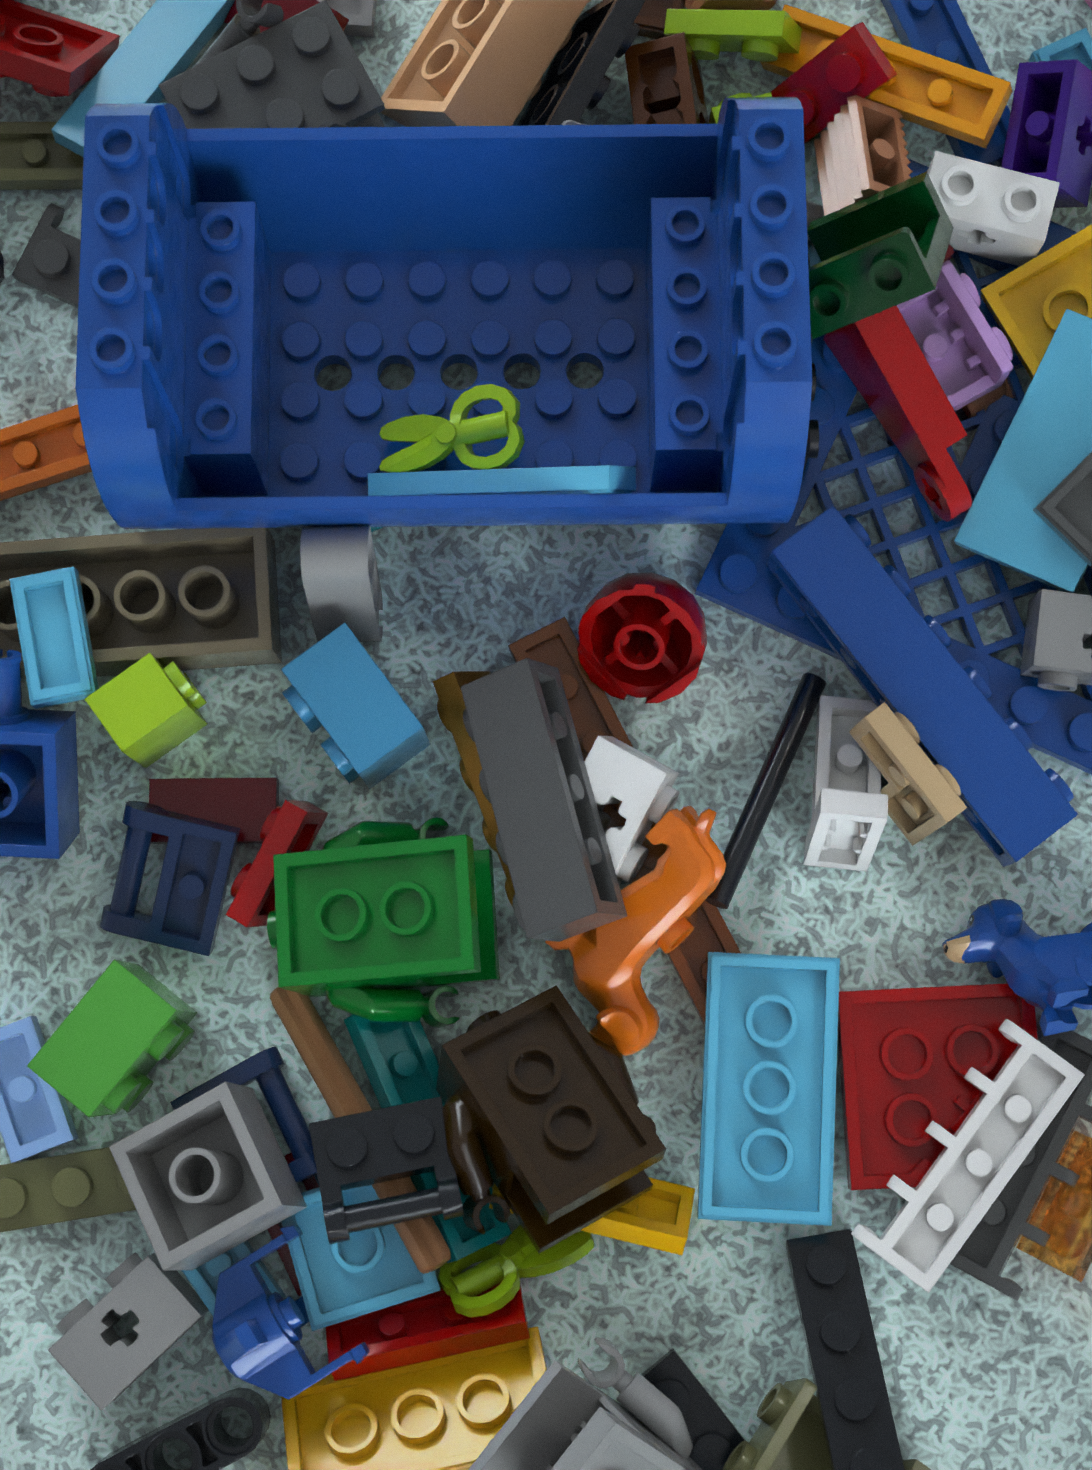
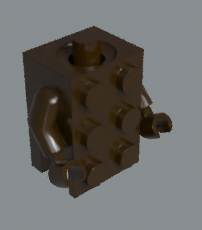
M557 985L502 1014L498 1010L483 1014L470 1024L466 1033L441 1046L436 1091L445 1103L442 1108L448 1157L456 1172L461 1192L464 1195H470L463 1204L464 1216L462 1218L467 1227L478 1233L485 1234L479 1215L482 1207L487 1203H491L495 1218L502 1223L508 1221L511 1209L540 1254L652 1189L653 1184L644 1172V1169L662 1160L666 1151V1147L656 1134L655 1123L650 1117L643 1114L637 1106L639 1100L621 1053L586 1030ZM493 1182L503 1198L490 1193L489 1188L493 1185Z

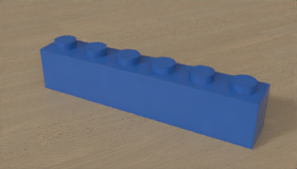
M832 505L773 549L767 560V567L878 707L885 702L893 713L899 712L903 714L913 724L920 737L918 745L934 765L940 764L945 767L958 782L961 789L959 797L968 807L961 814L1000 864L1005 867L1016 863L1078 815L1069 803L1074 799L1072 791L1058 773L1051 768L1044 771L1028 750L1033 745L1024 729L1011 717L1003 720L987 699L992 696V692L982 676L971 666H966L963 669L947 649L951 646V640L939 622L930 615L922 618L907 598L911 595V590L902 575L890 564L882 567L867 548L871 545L870 537L859 521L850 514L842 517L834 505Z

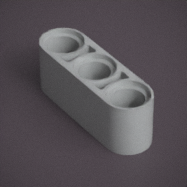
M303 526L300 539L301 576L317 642L344 622L359 642H381L383 626H379V610H383L382 590L370 526Z

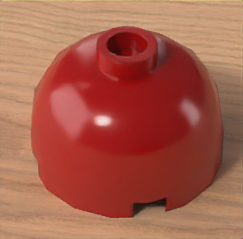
M652 572L627 573L607 582L586 606L578 628L579 644L577 651L582 667L593 683L610 696L625 700L626 695H630L636 698L647 697L645 703H660L681 694L696 678L707 646L705 616L693 594L674 579Z

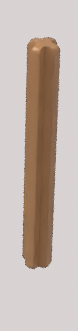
M279 987L274 989L270 993L272 1005L334 1118L372 1111L310 997ZM410 1177L372 1184L379 1199L417 1191ZM432 1216L393 1224L421 1273L432 1272L451 1259L450 1248Z

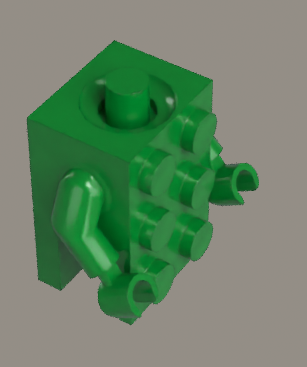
M435 817L427 820L417 829H414L409 822L362 821L325 842L322 850L274 854L275 910L270 911L268 914L267 932L272 948L277 949L278 987L310 997L327 996L334 1008L372 1022H418L422 1017L425 1023L436 1028L456 1023L460 1017H442L438 1014L435 1007L438 996L454 997L459 995L457 989L448 985L500 980L492 851L490 849L474 851L473 838L467 834L426 839V831H444L449 827L443 818ZM445 985L429 991L424 996H422L419 990L407 989Z

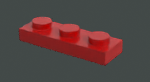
M521 1283L520 1289L509 1303L486 1316L470 1318L456 1313L450 1296L441 1288L440 1291L326 1327L328 1364L363 1342L366 1343L370 1350L361 1363L357 1364L355 1360H352L333 1372L334 1381L530 1338ZM499 1284L489 1288L488 1290L478 1294L477 1296H481L492 1291Z

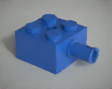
M0 649V856L60 859L80 833L76 711L35 710L22 706L20 667L22 653L16 650H8L7 657L2 658L3 649Z

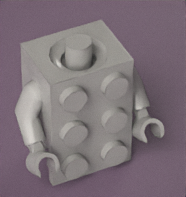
M596 1337L594 1339L596 1343L606 1353L611 1355L608 1367L601 1371H592L578 1358L579 1368L589 1382H587L554 1360L468 1470L702 1469L689 1457L693 1443L679 1407L639 1372L634 1376L630 1375L624 1369L623 1357L611 1341ZM612 1386L620 1393L616 1398L617 1401L598 1388Z

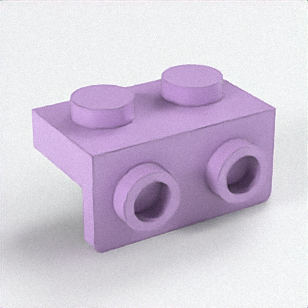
M947 260L943 262L935 290L898 304L897 307L954 411L1003 385L1013 369L1011 362L1013 352L1004 333L998 327L991 328L980 311V296L973 281L965 273L958 274L951 261Z

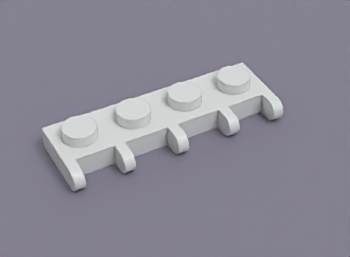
M1008 1019L1004 1020L998 1030L1005 1038L1016 1043L1018 1046L993 1081L975 1068L970 1067L963 1078L983 1092V1095L954 1135L933 1120L931 1121L925 1132L945 1147L919 1184L913 1189L894 1174L886 1184V1186L904 1198L906 1202L883 1234L878 1238L873 1230L859 1223L851 1233L856 1239L928 1293L1085 1076L1077 1068Z

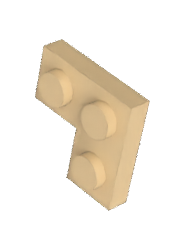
M885 702L866 715L849 731L888 781V784L881 789V794L888 795V815L912 846L968 808L959 797L961 789L953 775L942 765H934L918 745L920 737L913 724L903 714L899 712L893 713Z

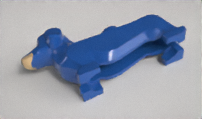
M996 899L979 906L970 915L967 929L945 940L942 944L944 954L953 962L963 964L986 963L988 972L993 977L999 978L1004 975L1009 987L1028 1004L1038 1007L1043 1011L1039 1023L1043 1036L1076 1030L1078 1021L1072 1011L1073 1007L1092 1010V922L1085 926L1080 933L1043 937L1026 924L1023 920V911L1017 903L1007 899Z

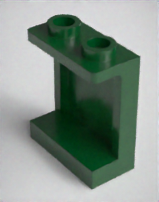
M927 171L810 222L807 234L821 260L820 263L809 267L810 325L813 339L935 290L954 228Z

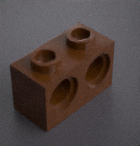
M684 32L630 46L625 53L634 124H709L701 66Z

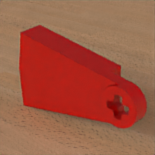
M897 305L827 333L823 340L914 471L918 488L932 510L941 519L948 522L972 507V498L968 487L946 449L968 434Z

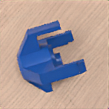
M298 1225L280 1228L283 1234L219 1274L212 1324V1341L215 1349L232 1375L289 1400L352 1360H355L357 1364L361 1363L370 1351L366 1343L363 1342L320 1370H314L300 1344V1340L303 1338L301 1327L309 1323L303 1297L294 1301L290 1296L284 1299L279 1293H272L255 1265L301 1236L303 1233Z

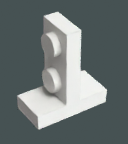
M820 695L816 720L812 816L805 839L803 865L866 872L869 868L888 819V795L881 794V772L849 731L866 715L877 708L873 700Z

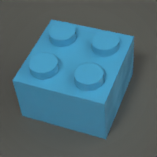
M345 622L281 668L292 684L282 694L311 733L323 726L330 735L320 745L349 784L358 777H361L367 787L371 789L431 745L424 727Z

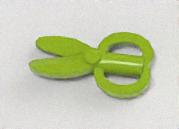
M494 384L478 385L463 392L454 402L450 413V420L439 416L421 414L405 416L389 422L381 427L379 433L381 439L391 442H415V444L388 456L381 461L379 468L386 473L418 472L442 461L453 450L461 463L475 470L505 468L519 457L525 443L522 428L517 424L520 418V402L506 388ZM483 400H497L503 407L500 412L467 419L469 410ZM508 437L506 446L496 454L481 457L475 455L473 451V444Z
M519 1225L502 1245L494 1242L457 1261L446 1262L440 1267L438 1280L441 1288L450 1296L456 1313L470 1318L486 1316L503 1308L515 1297L520 1289L521 1278H532L554 1273L574 1264L587 1255L594 1248L593 1237L588 1232H577L539 1254L522 1226ZM480 1261H483V1262H481V1263H479V1264L473 1266L472 1268H470V1269H468V1270L462 1272V1270H464L465 1268L469 1267L470 1265H472V1264H474V1263H477V1262H480ZM499 1284V1285H498L496 1288H494L492 1291H490V1292H488V1293H486V1294H483V1295H481V1296H477L478 1294H480V1293H482V1292L488 1290L489 1288H491V1287H493V1286Z

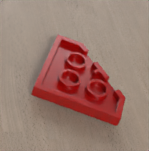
M1008 983L840 991L838 1003V1046L848 1189H889L886 1184L893 1174L910 1187H916L945 1147L925 1132L926 1128L933 1120L952 1135L955 1134L983 1095V1092L963 1077L970 1067L975 1068L992 1081L1018 1046L1016 1043L1005 1038L998 1030L1005 1019L1012 1021L1038 1040L1035 1006L1028 1004L1009 987Z

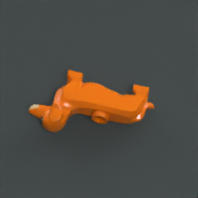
M692 806L683 807L680 811L677 808L669 810L645 835L653 845L663 843L668 848L657 860V865L653 871L620 890L627 917L560 942L545 941L554 950L564 949L570 952L573 959L574 983L578 991L599 1012L596 1015L598 1022L589 1033L624 1056L632 1055L646 1048L655 1038L659 1028L660 1018L658 1012L648 1000L642 988L640 978L642 967L659 947L667 954L691 934L695 927L688 918L716 889L725 873L726 862L723 853L710 836L717 812L709 808L703 811L699 817L697 811Z

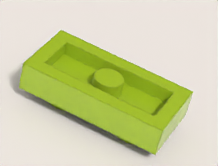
M667 9L664 34L670 36L684 32L698 60H716L719 58L720 52H741L743 58L753 61L771 62L778 59V53H799L802 28L786 11Z

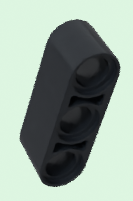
M236 1388L229 1390L109 1453L90 1470H181L168 1465L163 1457V1442L170 1438L184 1441L191 1449L193 1456L192 1466L184 1470H220L245 1457L263 1439L270 1424L271 1415L268 1404L259 1393L252 1389ZM235 1406L246 1410L253 1422L252 1435L246 1438H234L229 1435L223 1428L221 1421L224 1408Z

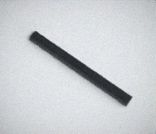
M804 673L727 844L723 854L726 862L725 873L716 889L705 900L713 906L728 909L817 707L820 695H822L826 686V681L815 674Z

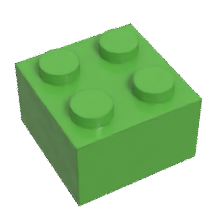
M114 959L29 1062L27 1067L89 1118L117 1114L121 1109L129 1113L152 1087L154 1082L146 1075L155 1064L164 1057L169 1061L173 1060L193 1037L195 1030L188 1024L197 1012L139 964Z

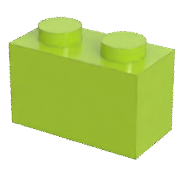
M151 653L145 655L85 698V701L119 749L144 768L153 764L207 725V722L198 711L207 702L185 672L183 673L174 661L164 667Z

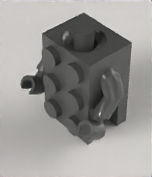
M236 0L238 14L232 18L192 68L159 84L165 102L173 104L177 108L187 129L385 127L378 115L379 112L385 110L384 103L326 0L282 21L283 10L281 6L267 3L261 8L264 0ZM259 26L267 27L269 29L260 33Z

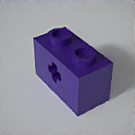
M1077 59L1019 63L1001 168L1059 182L1054 208L1087 207L1092 183V71Z

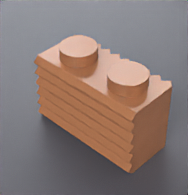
M857 95L847 97L848 104L840 106L841 113L833 114L834 121L827 123L828 129L820 131L821 138L814 139L818 167L817 178L821 189L824 216L911 178L909 175L913 171L908 167L911 162L907 158L909 152L905 149L908 143L903 139L906 136L902 130L905 125L900 121L903 115L898 110Z

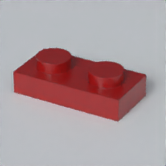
M861 22L851 27L771 91L772 97H797L803 107L804 145H806L818 136L820 131L827 129L828 122L834 121L833 114L841 113L840 106L848 104L847 97L857 95L866 99L898 74L865 24Z
M285 800L282 806H277L272 810L262 826L260 839L264 842L253 863L246 864L232 884L230 895L234 897V900L226 913L228 917L247 928L267 926L268 914L270 911L275 910L273 855L309 851L328 815L326 811L308 801Z

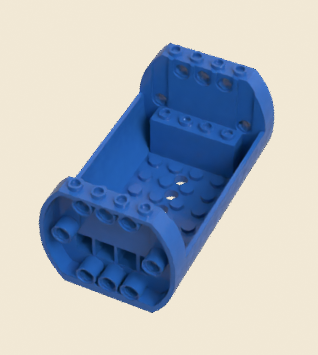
M797 97L724 98L717 124L187 129L179 111L170 103L95 104L85 115L75 389L90 467L106 509L113 520L124 529L787 523L794 512L803 477L812 394L804 117L800 100ZM589 362L601 370L603 377L597 385L584 389L573 385L567 378V372L577 363ZM456 363L467 364L476 371L477 378L466 389H452L445 385L441 379L444 371L449 366ZM516 363L531 364L540 373L536 384L526 389L512 387L507 383L504 375L507 369ZM339 364L351 371L350 381L340 390H325L317 383L320 371L329 365ZM392 364H403L413 370L414 378L410 385L404 389L391 390L384 387L379 381L382 371ZM494 384L510 390L520 402V418L517 424L522 428L525 439L519 457L507 467L501 469L600 465L636 467V491H632V494L368 496V473H386L379 468L381 461L415 444V442H391L381 439L379 433L382 426L405 416L421 414L439 416L450 420L453 404L463 392L478 385ZM483 400L469 410L467 419L500 412L503 407L497 400ZM508 437L473 444V451L475 455L481 457L496 454L506 446ZM453 450L442 461L421 471L475 469L461 463Z

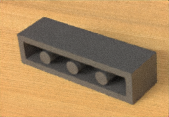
M525 658L461 686L466 706L463 712L464 725L477 747L482 766L479 774L480 786L486 799L492 804L499 830L496 834L497 850L501 859L509 868L515 890L513 897L514 914L520 926L525 930L527 938L560 942L627 917L559 669L530 658Z

